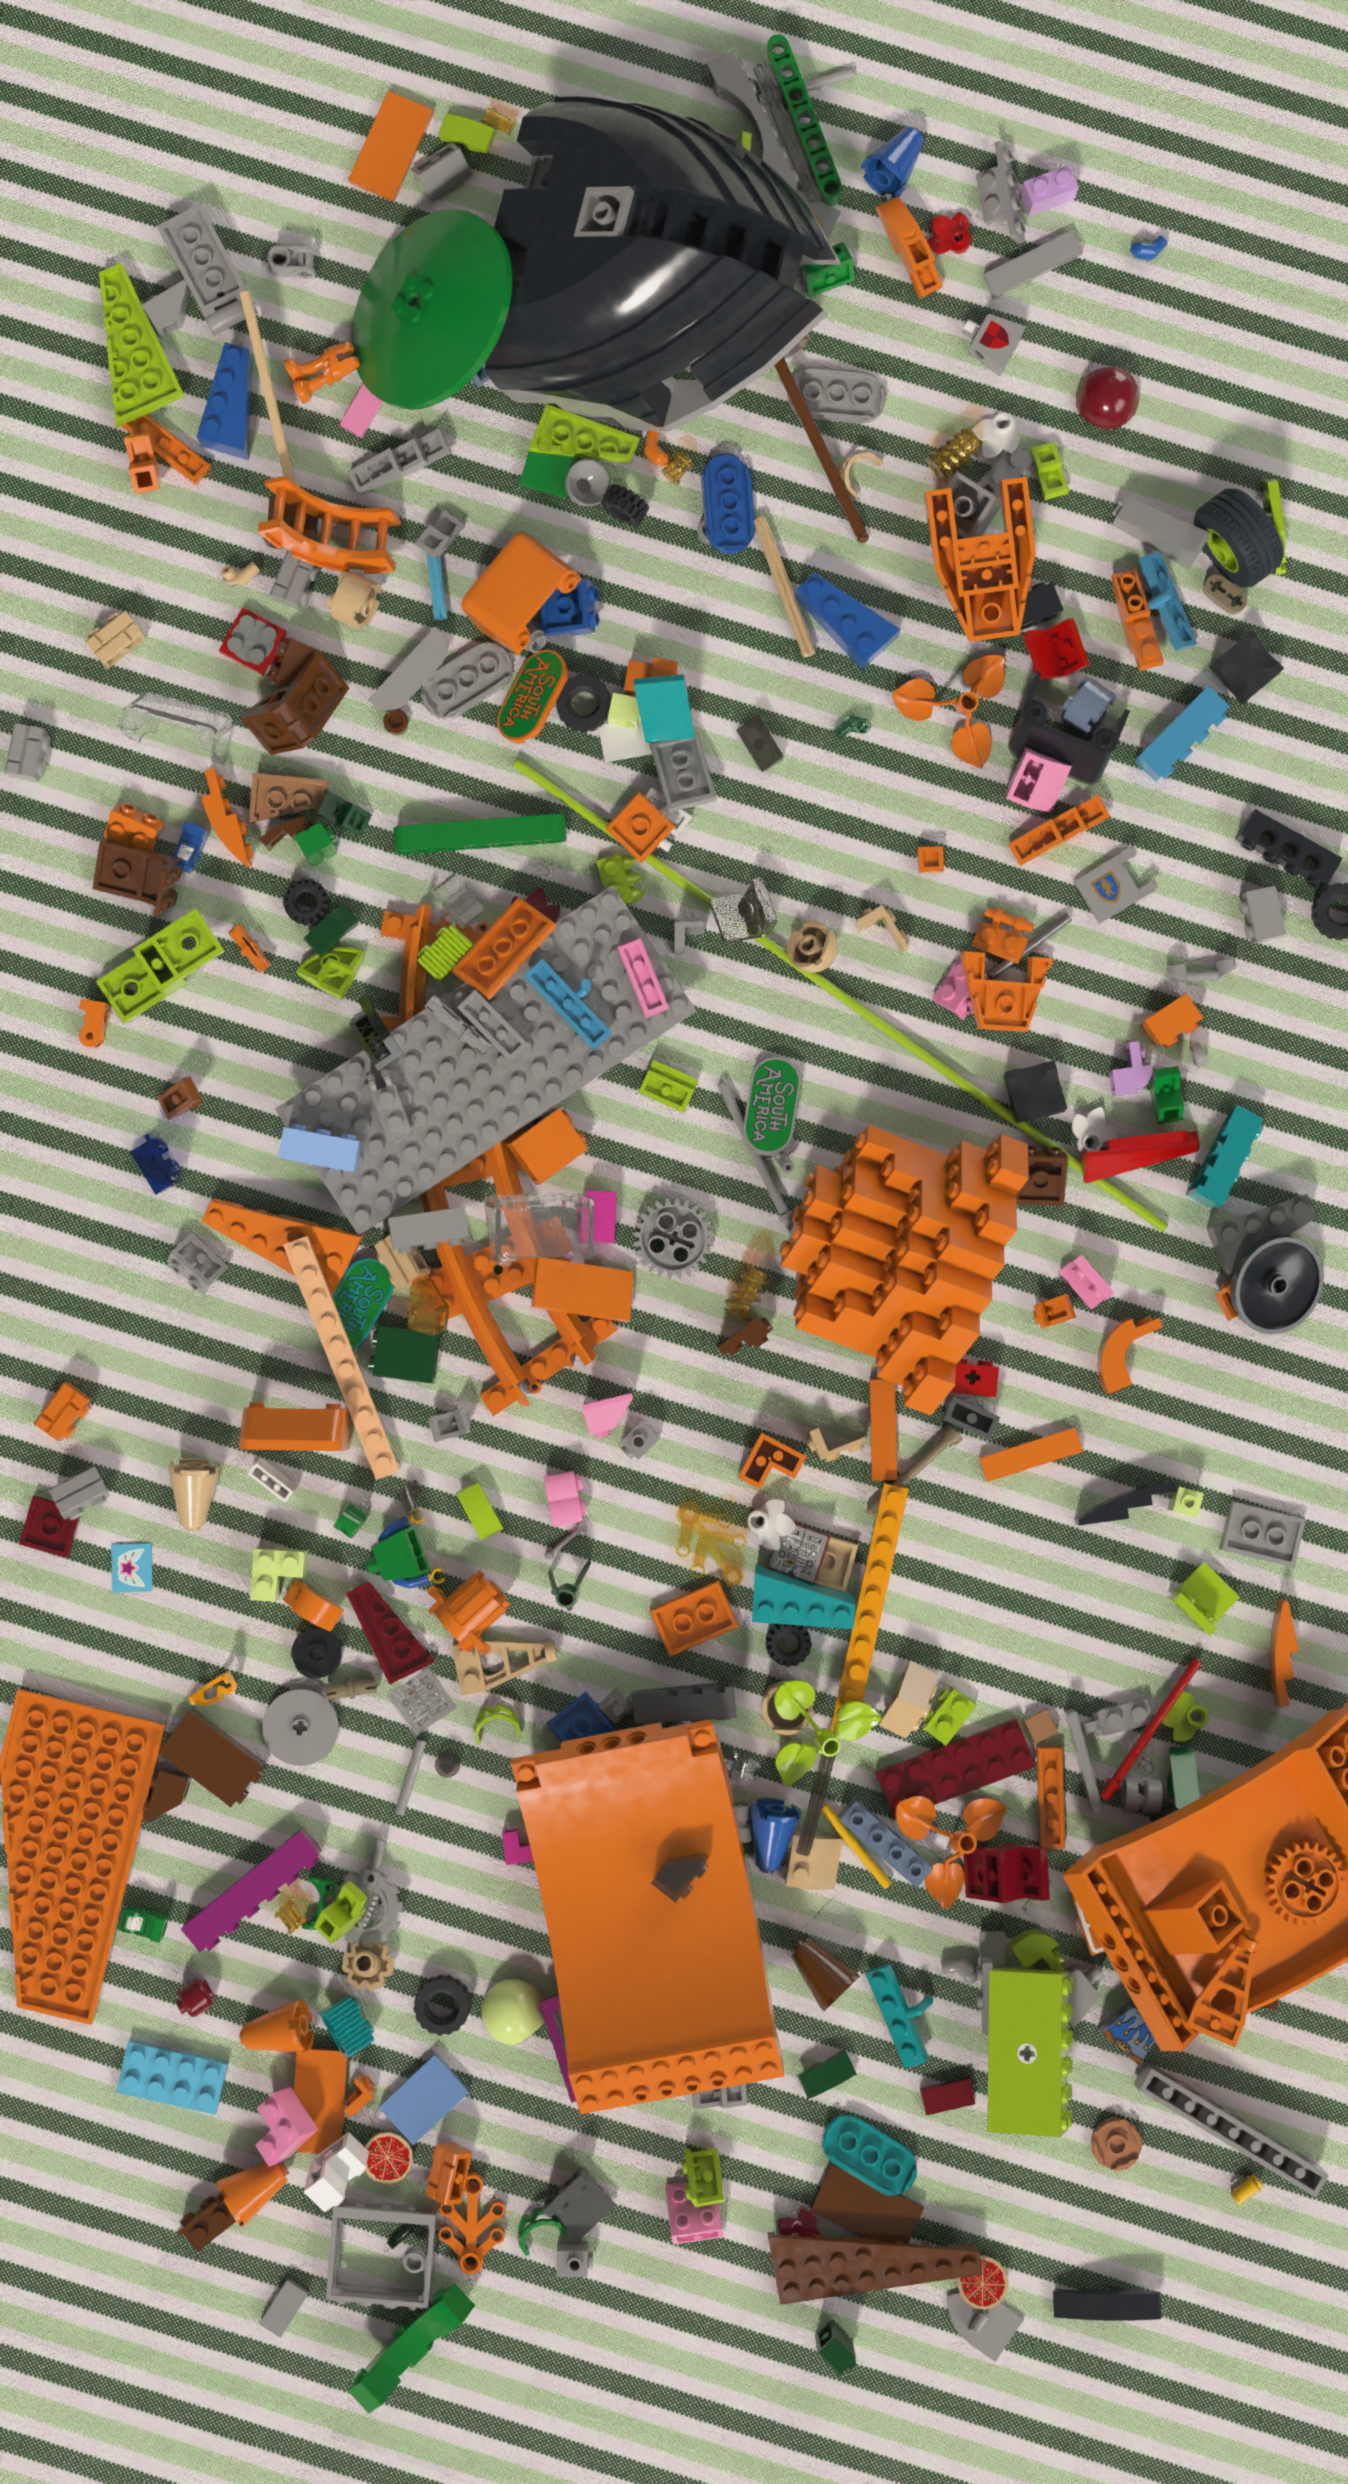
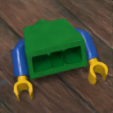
M416 1508L412 1510L409 1517L403 1516L385 1527L378 1537V1544L372 1548L375 1557L369 1558L366 1561V1566L370 1573L380 1571L384 1581L392 1580L395 1585L408 1589L428 1585L430 1581L437 1584L444 1582L445 1578L434 1579L435 1572L443 1571L440 1567L433 1568L431 1573L427 1574L430 1568L415 1525L410 1527L412 1523L421 1524L424 1521L425 1517L419 1521L413 1518V1514L421 1509Z

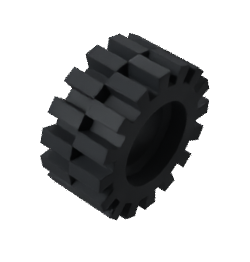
M611 484L601 501L602 507L607 510L606 512L612 514L614 518L620 519L621 522H626L627 525L634 527L640 526L649 510V505L646 504L644 499H640L638 494L635 495L632 490H627L626 487H621L619 484Z
M301 878V881L297 882L295 880L292 882V886L288 885L286 888L287 892L283 894V906L287 915L295 923L303 924L304 926L312 924L313 926L316 925L317 921H321L324 915L327 916L328 907L330 908L329 896L319 882H315L310 878L309 880ZM303 893H310L315 896L316 904L310 911H302L297 906V899Z
M774 1624L768 1630L765 1643L770 1658L778 1665L786 1667L797 1666L800 1662L806 1660L807 1655L809 1656L812 1642L810 1634L804 1626ZM787 1633L795 1635L798 1639V1647L791 1653L783 1652L778 1644L780 1637Z

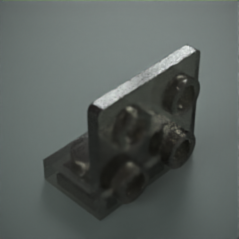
M762 878L752 879L746 892L712 897L709 900V905L724 943L770 936L778 922Z

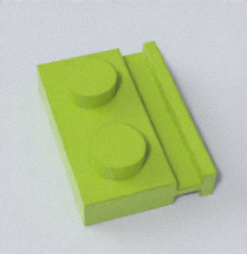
M653 1059L638 1093L684 1114L699 1080Z

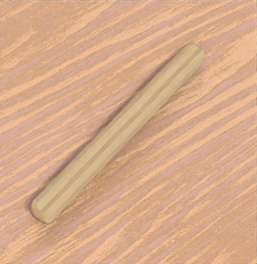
M765 516L754 519L755 530L802 656L804 658L812 656L816 650Z

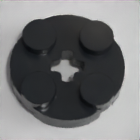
M321 1627L309 1628L295 1639L291 1649V1656L299 1673L311 1679H319L332 1674L339 1667L343 1657L342 1642L332 1631L330 1632ZM319 1646L322 1648L321 1652L324 1653L323 1658L318 1657L315 1660L310 1650L311 1648L316 1649Z

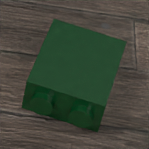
M379 1326L378 1330H374L372 1345H376L375 1356L371 1355L369 1361V1370L373 1371L372 1376L434 1384L441 1334Z

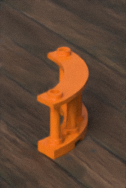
M288 476L265 480V485L276 495L273 519L260 522L258 532L275 547L280 549L283 546L292 551L291 556L330 570L349 573V568L364 569V574L395 572L396 562L385 549L388 527L401 525V520L390 507L354 508L325 501L306 492ZM285 502L296 508L294 529L283 521ZM306 514L322 519L320 542L303 536ZM332 522L350 526L347 550L329 546ZM360 527L378 528L375 550L358 551Z

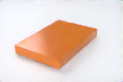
M719 1579L649 1610L669 1657L739 1627Z

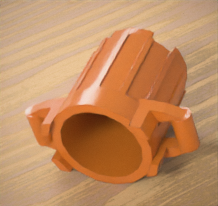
M479 1570L477 1573H473L447 1598L443 1595L441 1589L434 1586L430 1587L428 1594L436 1602L428 1609V1612L431 1615L434 1613L442 1625L459 1641L457 1645L467 1652L476 1646L479 1652L489 1654L491 1646L486 1644L480 1635L507 1611V1607L511 1604L505 1600L507 1597L493 1581L490 1583L483 1577L485 1574Z

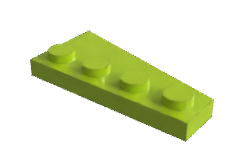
M546 404L529 446V451L631 464L640 438Z

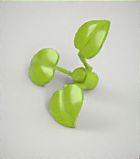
M791 1680L780 1684L774 1695V1705L778 1714L784 1719L793 1720L802 1713L816 1731L814 1739L816 1745L808 1742H803L802 1745L797 1742H790L778 1751L775 1757V1765L783 1784L788 1787L804 1776L816 1761V1751L819 1754L823 1753L825 1756L831 1757L836 1755L841 1749L840 1738L854 1741L863 1737L874 1725L882 1720L879 1713L864 1702H847L837 1710L836 1717L839 1722L834 1724L833 1733L827 1728L820 1729L805 1710L815 1700L814 1688L804 1680Z

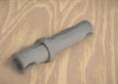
M436 995L427 1002L425 1008L460 1037L461 1042L467 1043L482 1057L489 1052L493 1044L476 1031L477 1028L474 1025L470 1026Z

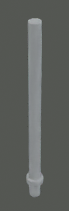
M723 1082L718 1085L721 1095L780 1215L778 1219L780 1222L783 1221L788 1234H790L794 1221L791 1220L792 1211H788L762 1155L755 1153L745 1141L743 1136L744 1117L727 1082Z

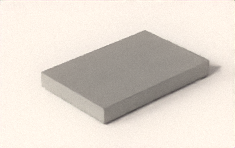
M695 732V738L659 741L650 744L668 813L717 801L698 732Z
M1231 1500L1219 1549L1295 1568L1306 1518Z

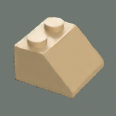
M795 1830L788 1855L785 1874L786 1886L807 1890L835 1889L843 1838Z

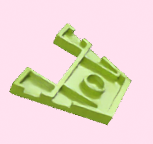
M1272 478L1262 480L1263 510L1266 514L1269 513L1268 517L1275 526L1284 549L1283 560L1280 567L1275 570L1276 575L1286 574V531L1278 480Z

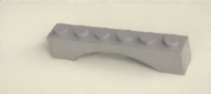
M733 50L707 62L706 75L716 96L731 103L749 120L760 142L762 160L771 165L796 192L797 183L799 182L797 172L794 168L790 169L787 162L788 154L783 145L779 146L777 142V131L774 125H769L766 119V108L763 102H758L755 96L757 91L753 81H748L745 75L746 68L743 60L737 58Z

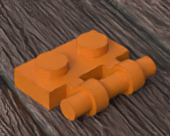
M987 907L984 916L993 919L991 925L981 921L972 942V947L1019 964L1028 943V938L1020 936L1021 932L1024 930L1032 933L1035 924L1026 921V918L1020 915L1015 917L1007 914L1001 908L996 910ZM1001 922L1013 926V931L1009 932L999 928Z

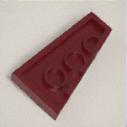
M366 1582L346 1592L389 1685L435 1662L370 1582Z

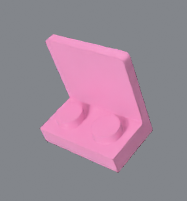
M689 2181L667 2184L665 2186L673 2245L724 2237L719 2203L695 2207L692 2201L687 2200L685 2184H688Z

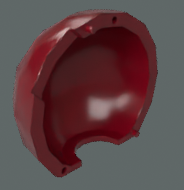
M1118 366L1103 367L1088 373L1082 378L1076 391V407L1080 416L1085 418L1090 424L1102 429H1115L1126 424L1135 415L1139 406V389L1134 377L1124 368Z

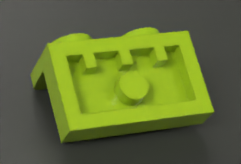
M953 1686L949 1690L945 1688L937 1698L939 1702L934 1710L930 1708L926 1718L922 1717L921 1720L924 1722L921 1727L945 1746L977 1706Z

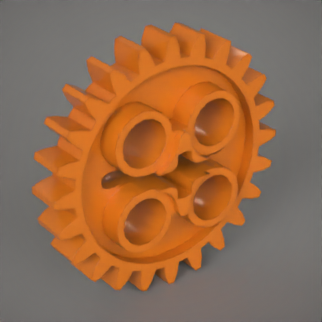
M1301 1840L1300 1847L1298 1844L1291 1842V1850L1284 1846L1281 1847L1283 1855L1274 1854L1277 1862H1268L1272 1872H1264V1875L1270 1878V1881L1263 1883V1886L1270 1888V1891L1265 1893V1896L1273 1899L1269 1906L1274 1909L1277 1908L1275 1911L1280 1917L1284 1916L1283 1919L1289 1923L1293 1920V1924L1300 1926L1303 1922L1305 1926L1310 1927L1311 1920L1313 1923L1320 1925V1917L1330 1920L1328 1912L1337 1913L1334 1905H1343L1339 1895L1347 1894L1346 1891L1341 1889L1342 1885L1348 1884V1881L1341 1879L1346 1870L1338 1868L1342 1861L1337 1858L1334 1859L1336 1853L1330 1850L1327 1851L1328 1847L1322 1844L1318 1847V1843L1314 1841L1308 1844V1842ZM1303 1860L1304 1866L1302 1870L1297 1871L1298 1863ZM1287 1872H1291L1324 1890V1894L1320 1895L1289 1878ZM1325 1872V1880L1319 1883L1320 1875ZM1289 1884H1292L1291 1892L1286 1895V1887ZM1314 1896L1313 1903L1307 1906L1309 1897Z

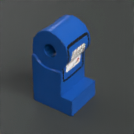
M185 821L183 824L182 834L172 856L180 858L179 866L182 867V871L190 874L201 856L210 833L206 829L188 821Z

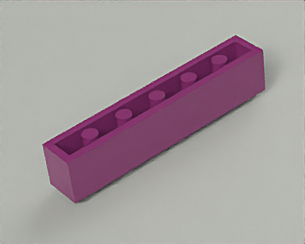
M302 1827L187 1921L181 1928L182 1932L199 1953L205 1948L210 1951L221 1942L218 1937L225 1932L228 1935L241 1925L238 1922L245 1915L249 1919L261 1909L258 1905L266 1899L270 1902L280 1893L278 1888L284 1883L288 1886L300 1877L298 1874L300 1870L304 1867L309 1870L318 1863L320 1859L317 1856L320 1855L322 1849L305 1828Z

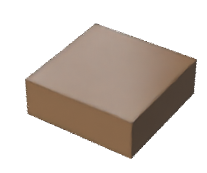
M1047 1709L1024 1719L1036 1744L1058 1733Z

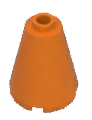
M293 2000L245 2023L239 2034L241 2044L245 2045L248 2050L305 2052L310 2050L313 2045L314 2031H309V2023L313 2022L309 2007L303 2000Z
M264 2162L215 2182L219 2193H223V2200L242 2228L288 2181L286 2176L290 2172L284 2162L270 2167Z

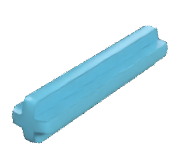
M426 553L433 616L436 621L446 620L447 609L440 556L434 559Z

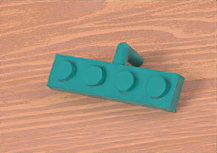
M891 1964L869 1969L865 1973L904 2068L926 2063L930 2058L913 2017L922 2015L933 2004V1998L927 1995L916 2006L908 2008Z

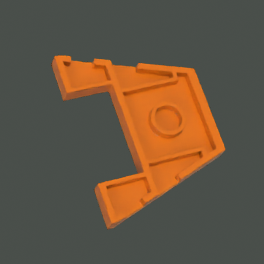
M960 952L977 1029L1027 1032L1038 1003L1036 1001L1040 989L1044 987L1046 982L1045 975L1048 968H1051L1053 958L1028 957L1027 983L985 980V953Z

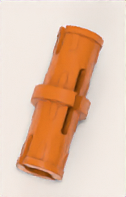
M242 924L236 925L228 932L241 948L240 953L243 956H247L258 973L263 972L271 965V962L267 960L258 948V942L252 940Z

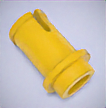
M1254 2173L1251 2176L1247 2175V2179L1230 2192L1240 2206L1257 2191L1261 2192L1260 2189L1263 2187V2184Z

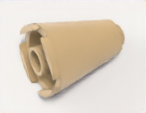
M180 1459L178 1465H174L172 1461L168 1465L179 1523L185 1526V1530H199L206 1523L220 1472V1465L215 1461L214 1466L208 1465V1460Z

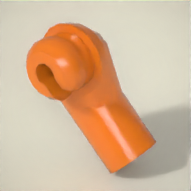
M647 431L644 449L645 456L652 464L665 466L669 461V456L657 446L659 433Z

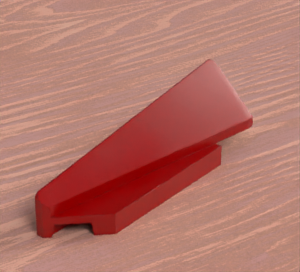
M1175 1131L1104 1141V1150L1085 1152L1080 1155L1084 1183H1090L1198 1152L1200 1149L1198 1132Z

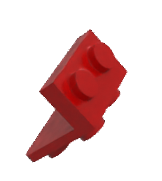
M1074 618L1067 619L1050 629L1028 630L1023 634L1025 647L1029 651L1033 662V670L1036 674L1041 675L1040 679L1068 677L1090 666Z

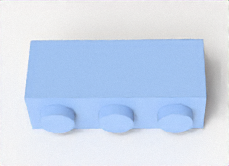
M291 1124V1128L283 1127L278 1158L356 1173L362 1143L356 1141L357 1136L341 1133V1138L331 1136V1131L316 1129V1133L306 1131L305 1126Z

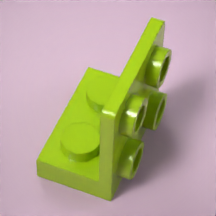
M1202 1562L1168 1598L1205 1634L1211 1636L1217 1629L1214 1624L1239 1599V1595L1206 1563Z

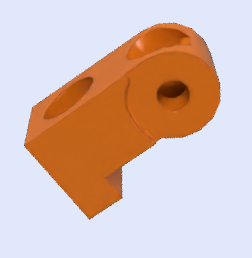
M81 999L79 1009L86 1011L84 1027L79 1032V1040L84 1046L98 1048L105 1040L110 1004Z

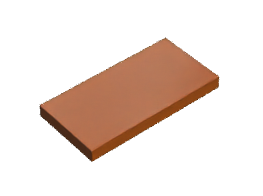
M387 91L349 176V183L395 202L433 117V110Z
M518 897L455 965L452 971L469 986L490 1000L557 926L544 914Z
M538 1256L535 1260L531 1307L629 1322L634 1272Z
M311 2047L308 2051L296 2052L294 2093L318 2127V2130L295 2152L319 2154L343 2136L348 2057H343L339 2049Z

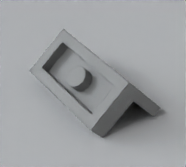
M452 142L410 169L414 177L422 183L429 199L432 201L472 175L460 148Z
M675 922L674 954H684L685 935H704L705 922Z

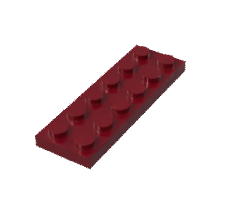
M1015 1718L948 1743L946 1746H940L879 1769L875 1773L894 1821L896 1820V1805L902 1800L913 1796H922L928 1798L936 1805L1035 1767L1019 1721Z

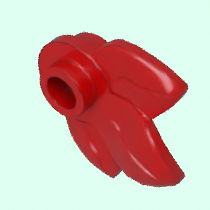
M958 212L952 219L944 215L931 219V227L935 235L927 243L932 252L944 254L952 251L956 254H962L968 250L971 245V235L968 232L970 222L966 215Z

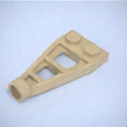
M484 1640L486 1644L491 1646L490 1653L500 1654L504 1661V1667L500 1672L488 1676L483 1672L481 1662L483 1653L479 1652L476 1646L467 1652L466 1650L463 1651L457 1644L452 1645L461 1696L487 1691L543 1663L558 1661L554 1641L532 1643ZM543 1648L545 1650L546 1657H543L541 1654V1650ZM513 1650H525L528 1653L529 1661L526 1664L511 1667L508 1653Z

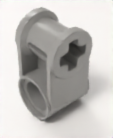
M274 246L268 252L270 269L274 275L279 277L314 278L316 271L313 269L317 251L309 246ZM278 258L286 260L283 264L274 263Z

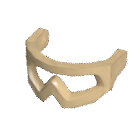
M863 452L848 456L838 467V472L849 495L853 499H857L859 495L850 486L848 477L851 465L857 459L865 458L871 460L878 467L881 466L883 462L873 453Z

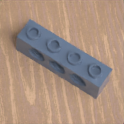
M855 1797L838 1814L840 1822L916 1888L933 1870L932 1865Z

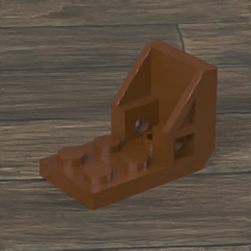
M320 651L313 652L290 687L275 690L245 711L240 719L270 755L302 749L316 739L349 690V687Z

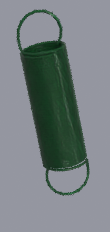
M406 2223L387 2241V2244L391 2249H394L413 2230H410Z

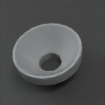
M593 460L578 461L568 470L565 478V488L569 497L578 505L585 507L601 503L610 487L608 473L602 465ZM579 479H584L588 482L589 490L587 493H582L578 490L577 482Z

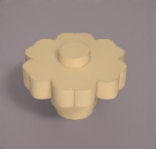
M379 1940L373 1942V1947H362L360 1942H355L354 1945L351 1944V1952L344 1954L342 1970L349 1973L347 1982L358 1990L366 1987L370 1991H375L378 1988L384 1987L386 1977L394 1973L395 1960L388 1956L390 1952L389 1946L384 1943L380 1944Z

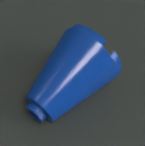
M905 127L866 157L861 165V170L864 168L865 175L863 178L871 189L882 196L886 193L892 195L891 198L899 197L904 192L924 144L922 133L917 128Z
M760 1798L757 1799V1804L752 1802L750 1807L754 1862L759 1870L764 1873H773L774 1870L780 1868L801 1817L799 1807L794 1804L791 1805V1808L785 1806V1801L780 1799Z

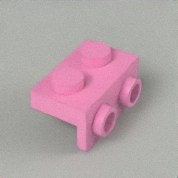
M959 957L932 1000L964 1020L967 1014L972 1012L973 1008L962 961ZM984 972V979L990 980L988 975Z

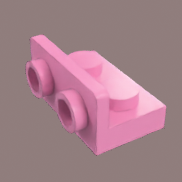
M1082 1255L1076 1256L1059 1271V1274L1090 1309L1095 1308L1100 1302L1107 1300L1115 1293Z

